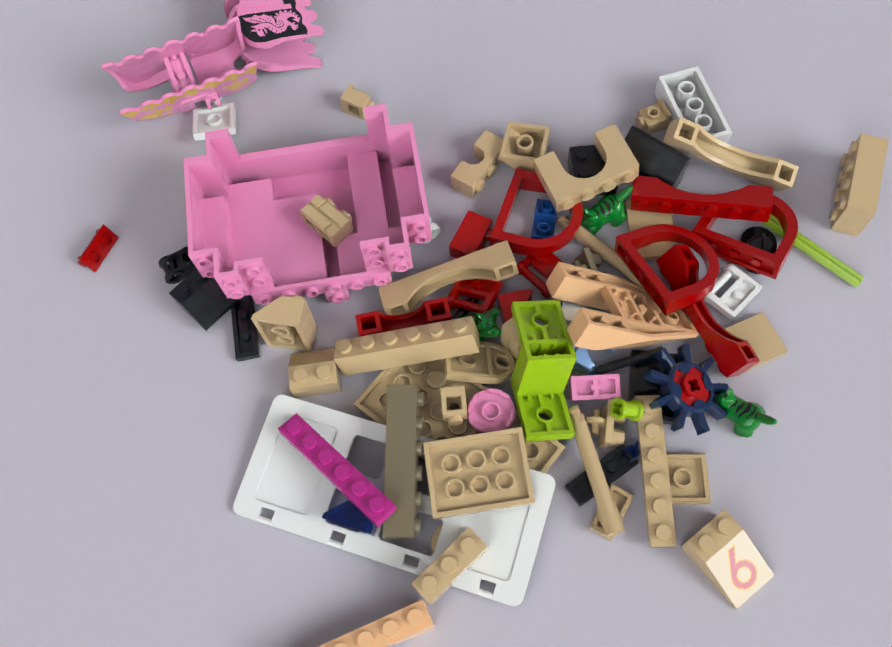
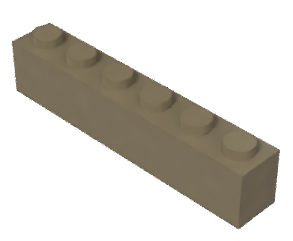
M417 384L388 385L384 495L396 505L397 510L383 522L382 537L385 539H417V533H421L422 521L421 517H417L418 507L422 506V492L418 491V481H422L423 477L422 466H419V456L423 455V441H419V431H423L424 428L423 416H420V407H424V393L420 392Z

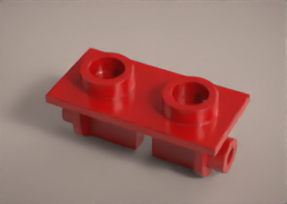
M103 224L100 229L96 230L95 236L82 255L78 256L79 261L77 263L82 267L87 266L93 272H96L119 237Z

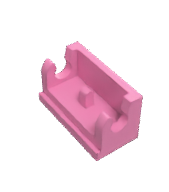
M619 374L570 376L568 379V386L570 387L569 398L572 401L621 398Z

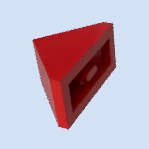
M529 288L498 295L497 306L502 324L513 317L511 310L512 302L532 301L533 290Z

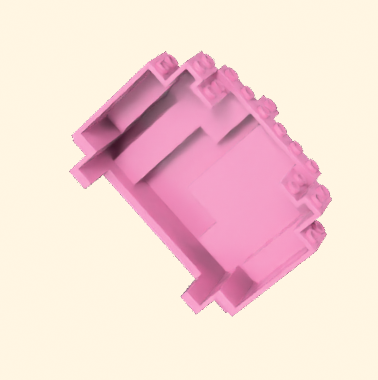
M386 103L365 106L364 114L369 134L239 154L228 128L205 132L206 155L183 158L189 258L202 277L215 278L227 298L240 299L246 295H251L255 303L261 305H268L280 296L316 297L325 293L328 303H341L350 299L349 289L360 290L366 286H383L392 282V271L404 272L413 268L409 244H422L432 240L430 217L413 122L390 125ZM317 194L324 199L330 198L340 212L345 210L352 217L353 231L337 247H334L308 226L301 217L300 210L309 204Z

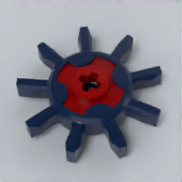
M685 343L677 348L678 363H676L666 348H663L656 352L654 356L665 371L660 373L650 370L643 374V379L660 385L661 396L649 404L650 408L656 409L667 405L674 412L670 428L674 432L684 427L686 417H691L697 436L710 431L703 411L715 420H720L728 414L713 402L714 394L729 389L728 384L712 383L706 373L711 368L714 359L710 357L700 362L699 365L691 362L690 344Z

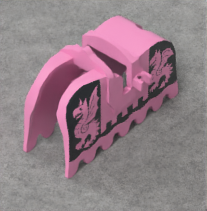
M224 0V11L227 19L239 17L245 45V50L240 55L246 63L254 61L257 63V69L269 72L322 67V62L319 58L309 56V54L315 52V45L303 41L311 36L324 35V29L321 26L311 24V22L317 19V13L313 10L305 9V7L311 5V0Z

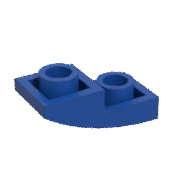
M537 199L531 234L532 239H545L554 236L557 212L550 200Z

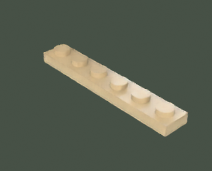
M660 395L634 397L635 400H640L644 407L643 416L636 422L649 548L677 546L662 408L651 409L649 406Z

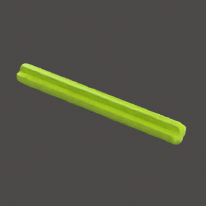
M770 214L769 221L762 222V224L784 238L783 229L778 218ZM797 232L794 242L795 247L852 286L857 287L864 279L863 275Z

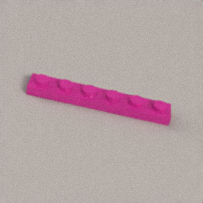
M297 413L278 428L279 433L377 527L397 510L396 505Z

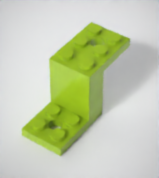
M560 301L512 302L511 310L521 347L510 382L525 442L573 439L575 431L563 392L577 356L567 331L568 327ZM535 320H541L546 325H539ZM545 413L550 417V420L541 419L539 414Z

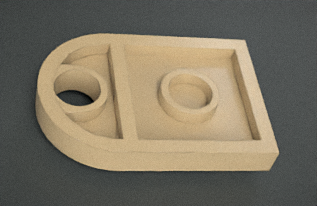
M480 341V353L443 359L445 380L483 384H501L507 381L515 365L513 356L506 348L497 343ZM498 361L503 362V363H505L507 366H501V365H499L497 362H498Z

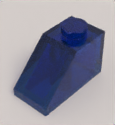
M350 500L326 511L322 516L323 519L371 536H374L377 530V526Z

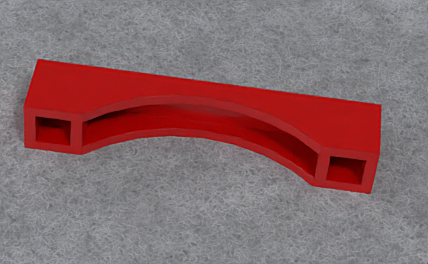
M638 176L633 180L630 210L768 222L773 207V187L748 185L728 193L697 194L676 189L657 177Z
M674 245L656 260L660 267V273L671 286V291L699 281V262L688 245ZM703 299L682 308L690 317L694 327L705 342L707 351L717 362L719 371L726 378L739 376L760 362L748 341L734 336L716 322Z

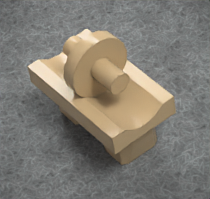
M610 399L606 405L601 406V410L595 409L593 416L586 418L587 425L592 427L591 434H599L598 448L603 449L609 445L620 446L624 443L625 439L624 431L614 429V422L623 424L626 418L621 420L612 418L610 407L613 400Z

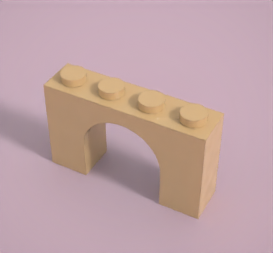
M615 124L594 132V145L605 162L604 168L595 176L589 178L571 176L564 170L554 151L534 159L535 172L556 212L569 210L579 202L589 201L597 194L609 192L616 186L624 182L629 183L638 177L639 163Z

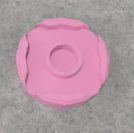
M488 388L473 395L468 403L467 416L469 424L480 434L510 429L514 423L516 409L507 393L500 389Z

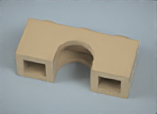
M485 130L474 144V157L481 160V162L469 164L462 160L451 174V187L472 199L477 192L481 193L486 180L495 174L497 165L503 162L499 159L503 138Z
M468 527L411 584L429 604L433 605L451 587L455 579L468 567H471L489 548Z

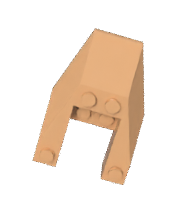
M558 261L545 283L551 297L555 300H563L611 311L612 314L583 307L579 309L567 328L572 343L578 348L606 350L645 347L696 338L699 335L683 309L665 316L643 287L618 276Z

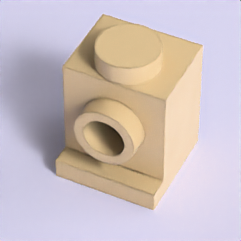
M349 84L340 98L343 112L363 120L365 119L364 107L374 105V102L370 101V96L367 93L355 90L352 84Z
M661 99L657 104L638 111L636 125L639 129L650 135L668 128L672 114Z
M465 385L441 387L443 422L448 421L449 425L462 424L463 420L468 419ZM457 406L459 410H450V408Z

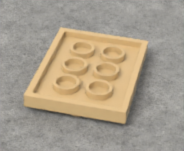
M522 427L423 443L434 520L535 504Z

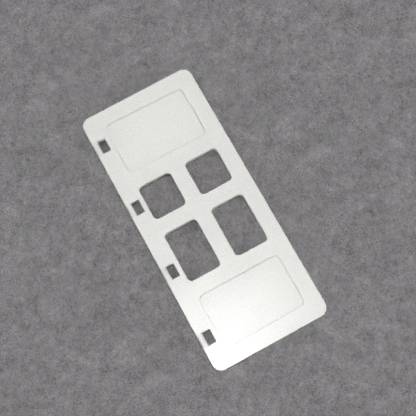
M278 395L274 398L233 504L234 512L237 515L420 575L470 527L489 549L471 567L462 572L451 586L510 606H518L523 602L555 489V480L551 475L529 469L535 504L441 518L443 525L433 555L427 556L382 541L380 533L383 523L377 527L367 517L360 532H354L328 523L326 518L337 488L278 431L280 426L297 413L347 459L353 441L357 436L386 444V425L287 395ZM419 436V441H423V443L436 441ZM385 464L378 479L365 476L384 494ZM422 494V506L418 507L417 512L433 516L430 496ZM263 507L275 511L272 519L260 516ZM333 531L346 534L343 543L331 539ZM406 554L420 559L418 567L404 563ZM482 579L496 584L494 593L479 588Z

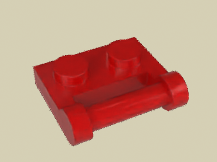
M553 253L527 256L523 261L517 263L518 275L524 276L542 292L541 295L549 299L551 295L545 282L530 271L528 267L531 266L548 280L558 261H563Z
M469 279L455 282L447 296L449 308H460L477 313H484L493 309V305L503 287L502 280ZM462 295L483 300L484 302L483 304H478L458 298Z

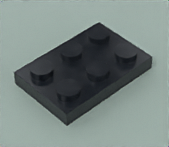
M632 349L630 352V356L644 352L645 350ZM669 353L674 361L678 363V355ZM656 358L630 366L628 401L633 400L635 396H661L660 385L643 379V374L650 370L660 373L665 371ZM667 405L661 407L663 424L671 425L674 412Z

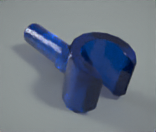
M638 440L634 445H628L621 453L622 456L626 452L632 455L630 463H633L640 455Z

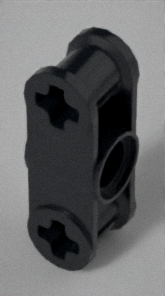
M188 246L159 260L158 264L164 270L166 283L176 284L197 269L188 256Z

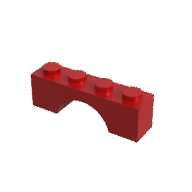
M447 297L424 301L418 309L403 315H386L379 311L355 315L359 337L452 320Z

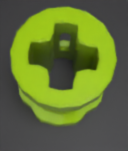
M616 397L611 402L610 414L612 418L617 420L628 418L631 421L637 422L643 416L644 407L640 400L625 401L622 398Z

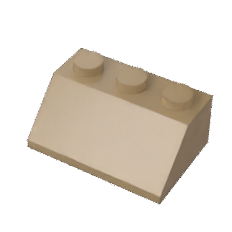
M290 295V297L280 296L252 314L251 320L267 346L299 351L313 350L318 326L303 297L298 295Z

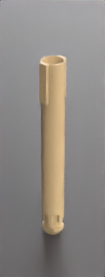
M562 215L558 219L557 224L560 228L563 227L565 229L571 219L569 220L568 216ZM580 225L574 237L575 240L586 248L589 247L593 253H600L602 260L627 277L629 282L643 287L614 249Z
M572 406L568 410L575 431L574 437L598 506L596 509L605 536L619 534L625 531L616 502H613L584 415L581 414L579 406Z

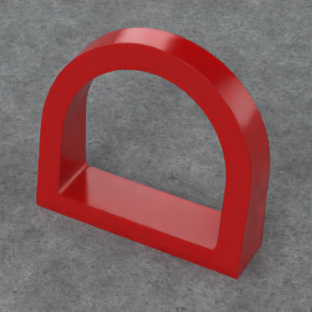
M516 167L491 233L489 246L507 240L512 253L527 256L546 255L563 248L575 237L580 228L583 217L582 202L575 204L569 209L571 214L569 225L561 233L553 237L532 239L504 232L520 190L546 193L536 172Z
M773 195L771 214L778 218L784 234V238L775 253L764 251L710 230L717 219L714 217L701 216L692 232L705 239L714 249L717 257L776 280L794 245L798 232V221L790 206Z
M657 224L616 236L615 252L665 316L698 302L706 297L714 288L719 274V260L711 245L698 234L675 225ZM662 241L688 245L705 262L707 274L703 279L694 284L669 291L637 250Z

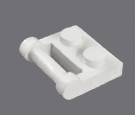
M728 264L723 269L724 272L717 278L712 291L703 300L732 321L760 292L762 286L735 265ZM730 278L737 280L721 298L715 295Z

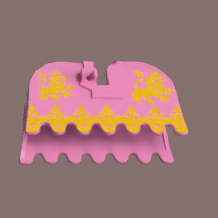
M239 17L231 18L226 24L221 26L211 25L202 33H189L182 40H169L164 43L163 47L147 48L141 55L125 56L121 62H109L101 65L102 70L111 74L122 88L129 92L147 90L170 81L174 92L164 94L159 100L145 101L139 107H130L119 111L121 115L134 121L156 119L181 112L186 113L197 107L196 102L204 100L208 109L212 110L211 102L217 100V104L220 107L222 104L219 98L243 90L257 80L256 62H248L241 70L234 68V61L245 50ZM186 56L189 58L192 64V67L194 69V72L200 85H197L196 80L194 78V75L192 73Z

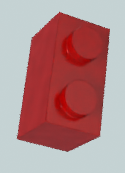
M468 210L449 245L450 256L457 259L474 251L484 249L486 242H490L493 220Z

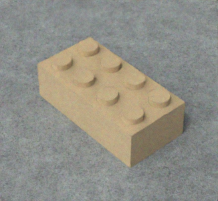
M861 133L856 141L851 142L848 154H843L840 161V166L843 168L836 181V184H839V188L833 196V202L836 203L829 216V220L832 221L830 230L858 237L875 216L888 139Z

